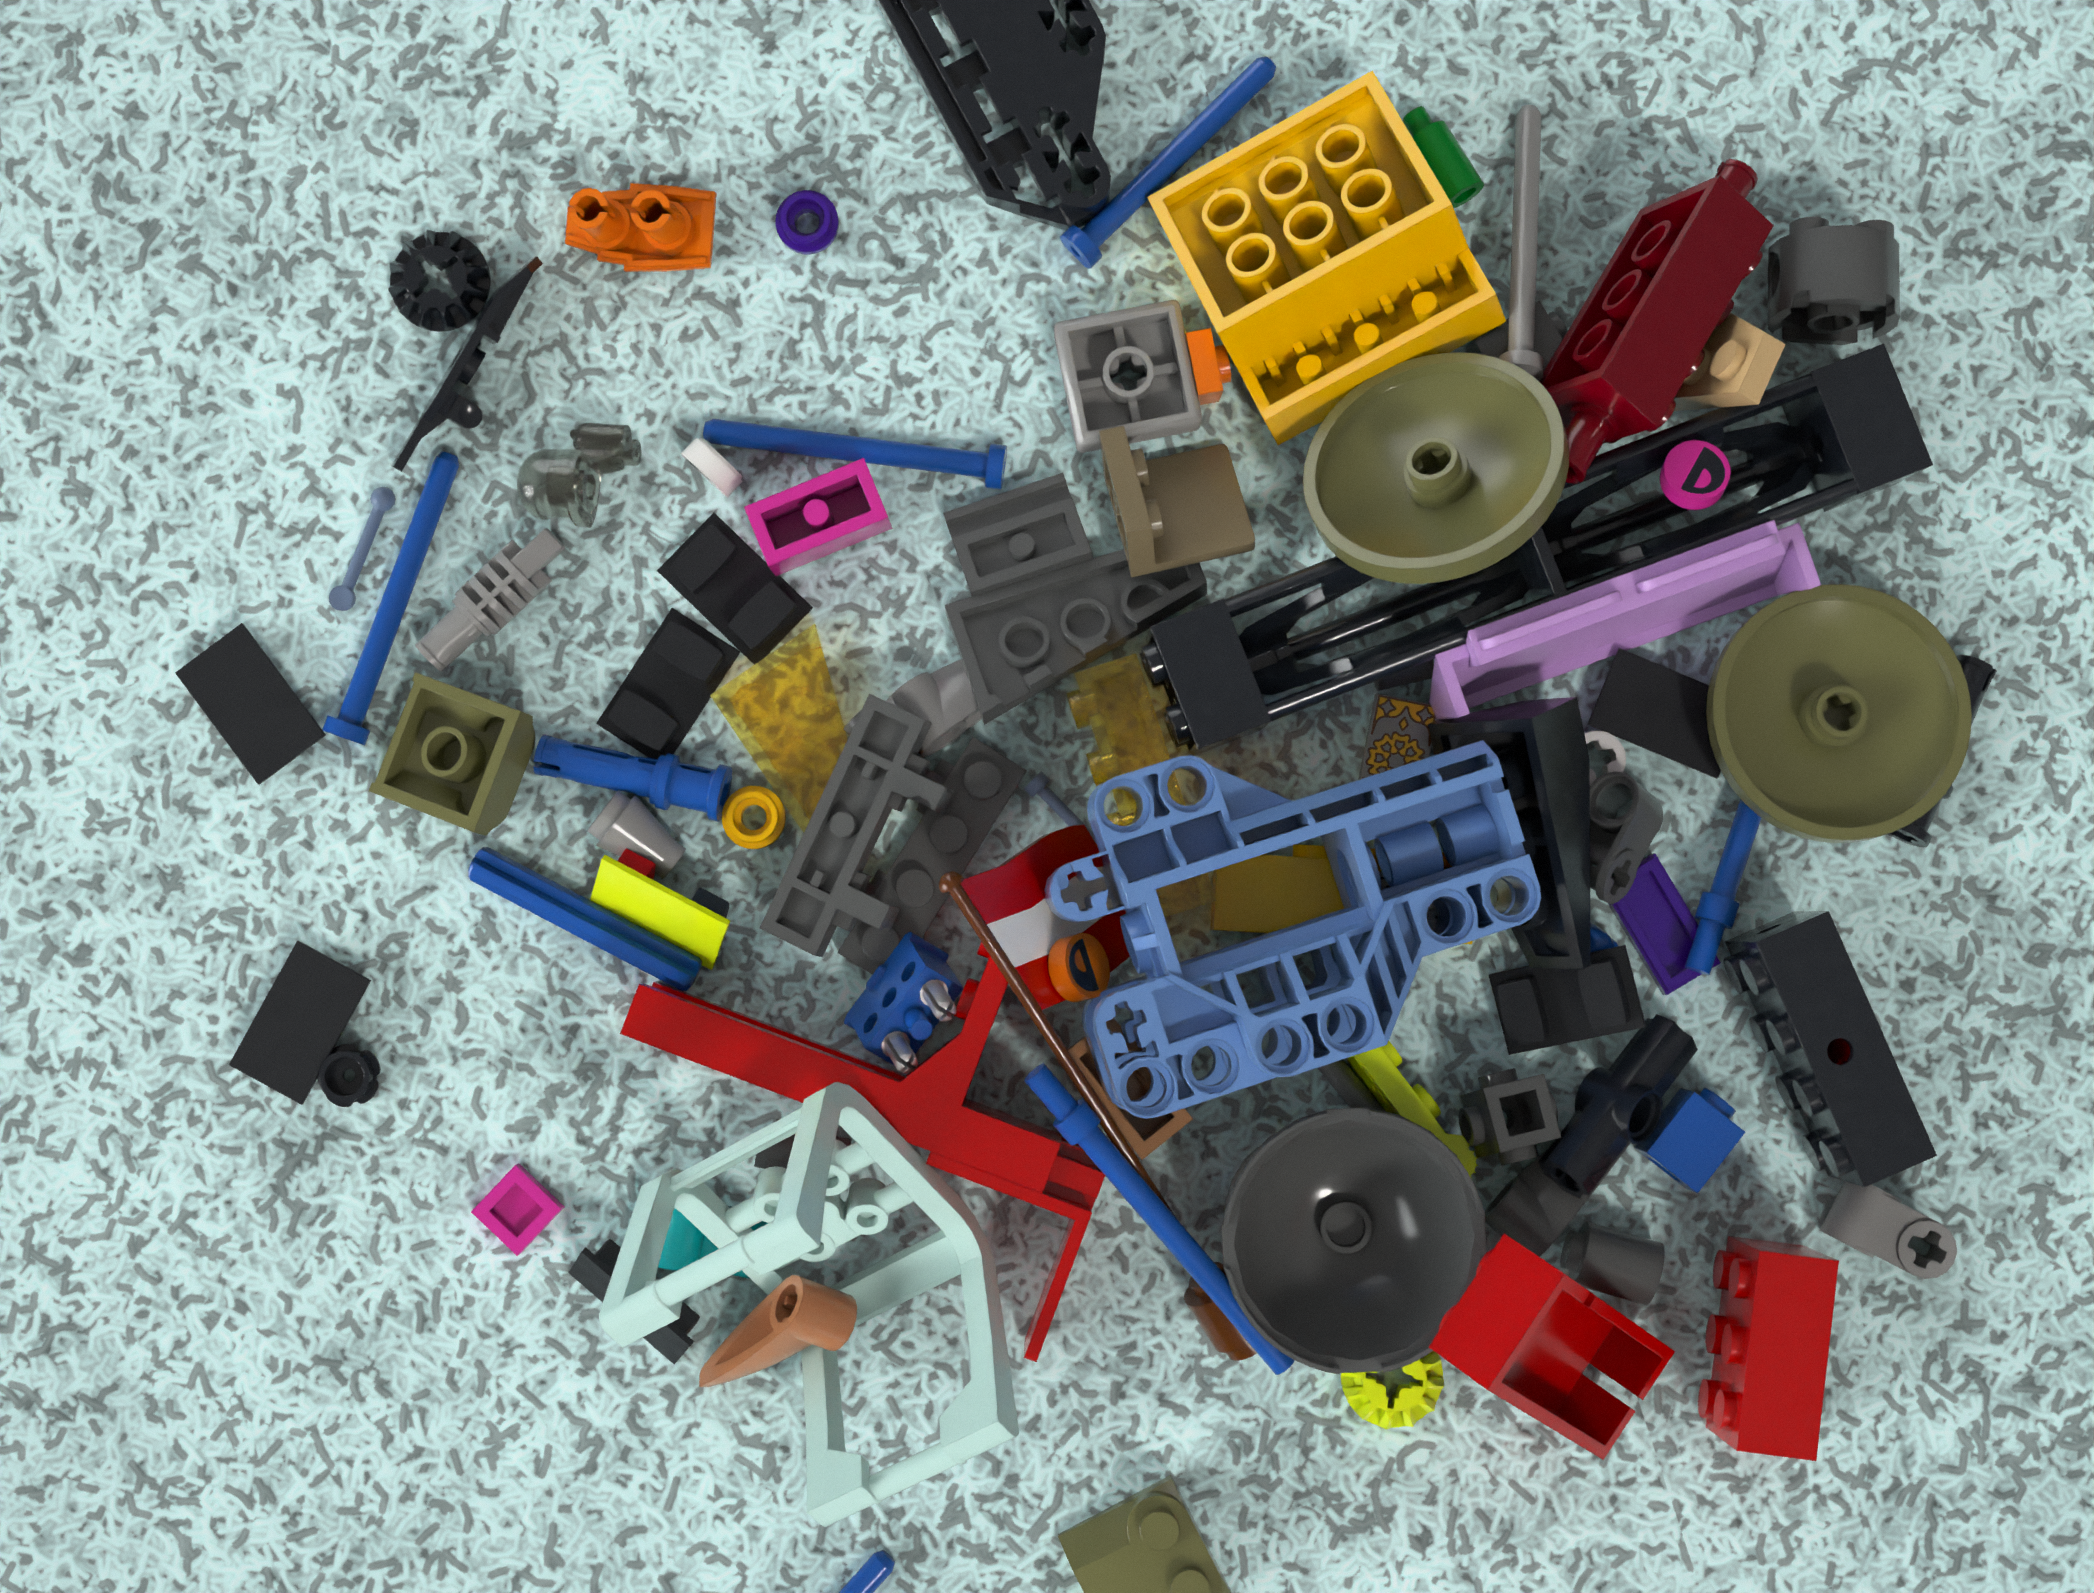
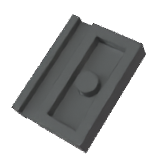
M1063 473L943 513L971 596L1093 559L1092 550Z

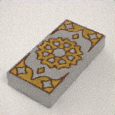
M1379 693L1375 694L1358 780L1430 757L1432 742L1428 724L1436 721L1431 704Z

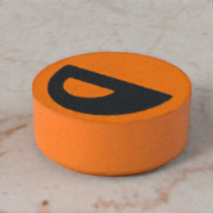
M1078 933L1060 938L1052 945L1048 957V970L1050 979L1058 993L1070 1002H1081L1101 996L1100 993L1107 989L1109 983L1110 967L1106 952L1100 942L1090 934Z

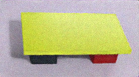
M627 848L617 861L604 855L601 859L590 901L699 957L702 965L712 970L730 924V920L726 919L729 911V902L701 887L698 888L691 900L653 880L656 864Z

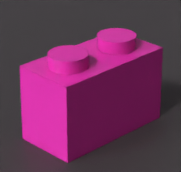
M864 458L744 507L767 565L775 576L893 529Z

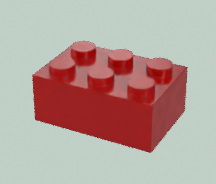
M1728 1236L1726 1251L1718 1250L1713 1265V1284L1716 1289L1722 1290L1719 1315L1711 1314L1706 1327V1350L1708 1353L1714 1354L1711 1379H1703L1700 1385L1698 1411L1701 1418H1707L1706 1428L1736 1451L1816 1461L1839 1260L1803 1245Z

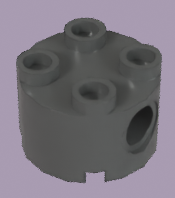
M1821 217L1799 218L1789 224V235L1780 238L1769 247L1768 330L1772 334L1782 327V339L1792 343L1845 345L1857 343L1858 330L1872 327V339L1887 334L1898 326L1900 318L1899 243L1894 238V225L1886 220H1867L1855 226H1829V221Z

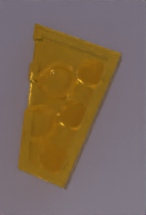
M816 624L710 695L803 833L848 740Z

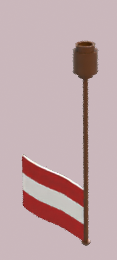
M1072 825L1045 834L998 867L967 878H964L955 871L943 874L939 880L940 892L950 893L1083 1099L1101 1119L1100 1125L1111 1142L1172 1212L1042 1011L1066 1000L1055 989L1048 970L1049 952L1052 945L1058 939L1078 933L1092 935L1100 942L1106 952L1110 972L1130 957L1120 924V916L1126 914L1124 909L1093 920L1070 922L1056 916L1051 912L1046 903L1044 891L1048 877L1057 868L1065 863L1099 853L1097 844L1085 825ZM1101 856L1093 858L1094 866L1104 875ZM1075 872L1067 875L1069 886L1061 890V897L1064 902H1076L1081 911L1086 908L1084 897L1097 891L1107 890L1105 879L1101 877L1092 881L1079 882ZM1109 893L1106 903L1108 909L1113 908ZM1214 1262L1226 1276L1223 1264ZM1191 1276L1189 1287L1184 1294V1301L1215 1349L1221 1353H1226L1234 1361L1244 1360L1257 1354Z

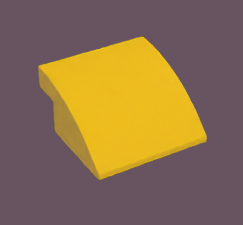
M1373 71L1359 77L1147 197L1217 334L1239 371L1277 445L1323 422L1335 405L1365 380L1410 359L1432 354L1450 353L1507 322L1494 289L1468 247L1452 203Z

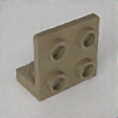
M1124 425L1099 431L1104 478L1131 578L1245 553L1255 549V536L1230 453L1225 444L1145 460L1142 448L1130 449Z

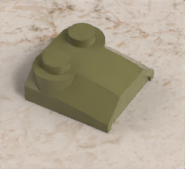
M415 672L412 678L414 683L376 781L371 783L369 792L474 833L487 836L493 828L501 824L507 817L535 745L533 716Z
M1171 1475L1058 1534L1066 1557L1084 1593H1231L1230 1587Z

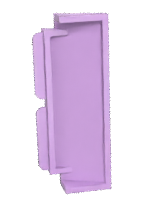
M1772 520L1469 630L1466 644L1435 655L1429 704L1432 706L1436 720L1459 718L1470 714L1469 708L1614 656L1618 648L1627 651L1769 598L1820 586L1821 583L1800 523L1798 522L1778 530L1775 521Z

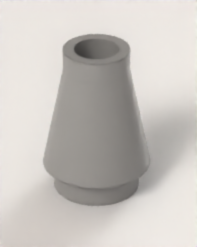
M619 790L587 830L599 839L596 846L621 856L627 848L656 864L655 874L662 879L668 875L686 850V848L674 840L636 795L629 799Z

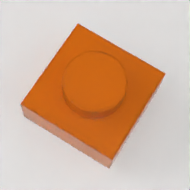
M1211 328L1187 332L1185 335L1199 403L1204 405L1219 402L1223 393L1222 384L1231 382V369L1227 350L1224 344L1214 345Z

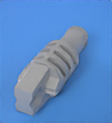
M547 528L540 532L523 549L514 540H511L455 593L456 597L452 600L455 607L416 643L415 647L439 671H443L482 634L487 637L491 634L496 635L552 581L543 569L565 549L563 543Z

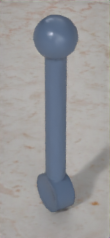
M379 487L372 492L370 501L373 508L342 585L336 586L329 593V603L336 610L347 611L355 604L356 596L353 590L385 511L392 509L395 505V494L387 487Z

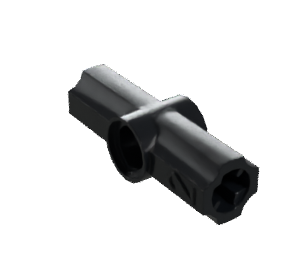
M1658 1014L1653 1019L1647 1018L1645 1021L1646 1027L1640 1028L1609 1069L1597 1067L1584 1077L1575 1097L1574 1116L1561 1131V1138L1555 1139L1538 1162L1543 1173L1558 1184L1563 1191L1578 1198H1581L1583 1194L1589 1196L1628 1142L1641 1144L1653 1134L1662 1114V1097L1698 1050L1693 1037L1684 1032L1675 1021Z

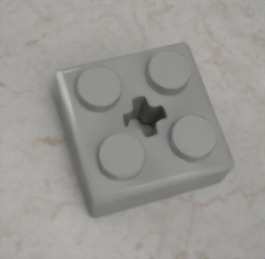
M1168 300L1075 318L1055 324L1054 339L1078 452L1085 453L1100 450L1099 431L1123 425L1129 444L1193 432L1200 428L1202 413L1180 304L1177 300ZM1130 363L1133 373H1144L1145 377L1137 380L1135 390L1127 391L1122 383H1113L1111 381V378L1118 376L1120 364Z

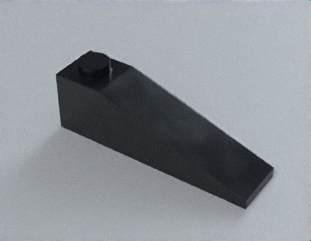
M1577 697L1523 700L1471 712L1459 718L1441 719L1429 723L1428 728L1434 755L1484 740L1499 759L1504 777H1501L1504 789L1509 790L1525 839L1522 844L1525 853L1530 854L1540 885L1541 901L1537 912L1530 920L1511 928L1530 968L1585 969L1590 966V759Z

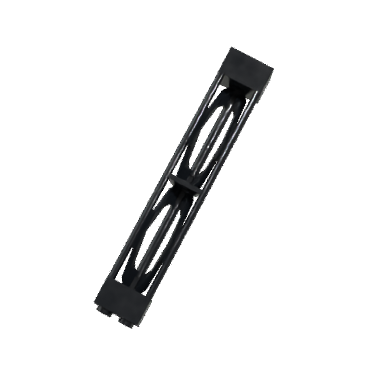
M1881 344L1765 390L1759 405L1718 408L1595 456L1582 482L1612 471L1611 475L1558 502L1544 524L1521 547L1497 563L1476 573L1457 579L1424 585L1287 638L1286 634L1301 617L1374 578L1357 571L1335 556L1226 599L1223 598L1151 626L1146 637L1147 645L1141 647L1142 653H1139L1152 689L1163 685L1171 706L1166 707L1162 715L1175 748L1187 745L1190 755L1196 756L1258 732L1274 720L1435 659V655L1466 644L1469 630L1772 520L1778 526L1822 508L1824 512L1891 487L1932 466L1933 463L1885 344ZM1778 406H1782L1789 423L1787 425L1774 422L1728 432L1723 430L1724 427ZM1700 440L1713 444L1722 452L1740 450L1747 453V461L1730 467V479L1721 498L1756 484L1760 489L1755 496L1698 523L1605 554L1582 553V551L1689 510L1675 505L1662 493L1574 528L1571 526V523L1586 507L1662 468L1668 453L1676 445L1685 441ZM1812 480L1816 492L1758 514V511L1806 489ZM1565 482L1563 490L1577 484ZM1645 557L1568 588L1565 587V582ZM1321 583V587L1249 625L1238 636L1232 617ZM1529 589L1533 594L1547 595L1545 597L1539 598L1527 604L1521 605L1514 609L1495 615L1483 621L1464 627L1465 625L1473 621H1476L1490 613H1493L1505 606H1508L1522 599ZM1474 593L1477 595V598L1470 606L1406 636L1321 664L1297 663L1300 660ZM1354 669L1351 672L1265 704L1261 695H1275Z

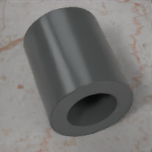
M1586 1221L1581 1226L1579 1232L1570 1230L1567 1234L1562 1248L1560 1266L1561 1268L1568 1269V1276L1584 1288L1642 1305H1648L1656 1293L1662 1275L1665 1255L1664 1245L1661 1242Z

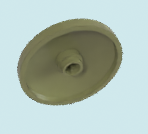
M1454 352L1426 355L1396 364L1365 380L1343 397L1328 413L1316 431L1306 455L1303 471L1304 497L1317 531L1326 546L1350 567L1371 577L1389 582L1426 584L1448 581L1476 573L1497 563L1521 547L1544 524L1555 508L1567 479L1569 467L1568 440L1559 410L1552 396L1536 378L1522 368L1508 361L1477 353Z
M1828 584L1808 590L1794 591L1776 599L1759 610L1743 623L1722 650L1712 673L1707 694L1706 715L1710 744L1721 772L1733 791L1751 810L1770 824L1787 833L1818 842L1854 843L1866 841L1892 833L1922 817L1946 794L1963 765L1971 734L1972 712L1967 681L1953 649L1944 636L1927 618L1907 603L1878 590L1856 585Z

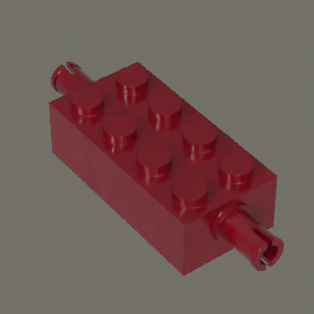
M1727 159L1725 163H1720L1714 178L1640 209L1543 371V378L1539 382L1552 396L1559 410L1567 435L1569 447L1567 483L1577 484L1578 481L1582 482L1585 479L1587 470L1602 444H1612L1621 438L1643 431L1652 432L1661 427L1670 418L1676 407V402L1673 400L1684 380L1693 374L1704 360L1705 351L1703 347L1713 330L1731 313L1734 307L1732 297L1741 281L1760 263L1763 256L1760 249L1774 225L1746 200L1758 181L1756 172L1746 163L1735 159Z

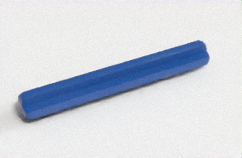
M482 847L472 859L468 869V877L472 882L681 991H687L697 979L702 961L690 952L489 847Z

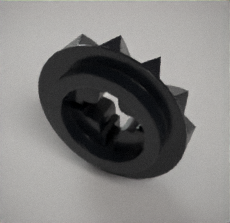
M426 230L424 235L412 241H403L401 252L395 261L389 263L391 275L388 291L399 312L407 320L420 328L437 332L460 328L472 321L480 313L488 299L491 285L488 264L475 244L454 231L448 233ZM426 261L430 266L434 265L440 271L448 266L452 267L453 270L448 274L447 279L452 285L451 290L457 295L455 298L451 299L446 292L442 294L436 288L431 289L427 293L423 290L428 285L429 279L424 274L426 270L420 265L422 262Z

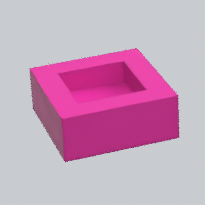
M518 1163L483 1198L471 1213L518 1256L565 1206Z

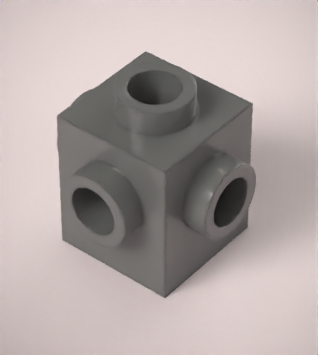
M1513 1068L1478 1077L1480 1090L1460 1096L1463 1108H1460L1458 1113L1460 1130L1469 1145L1474 1146L1477 1158L1498 1153L1500 1164L1503 1166L1539 1157L1536 1144L1561 1138L1557 1123V1106L1552 1093L1548 1089L1544 1074L1518 1080L1516 1069ZM1503 1111L1507 1116V1125L1505 1123Z

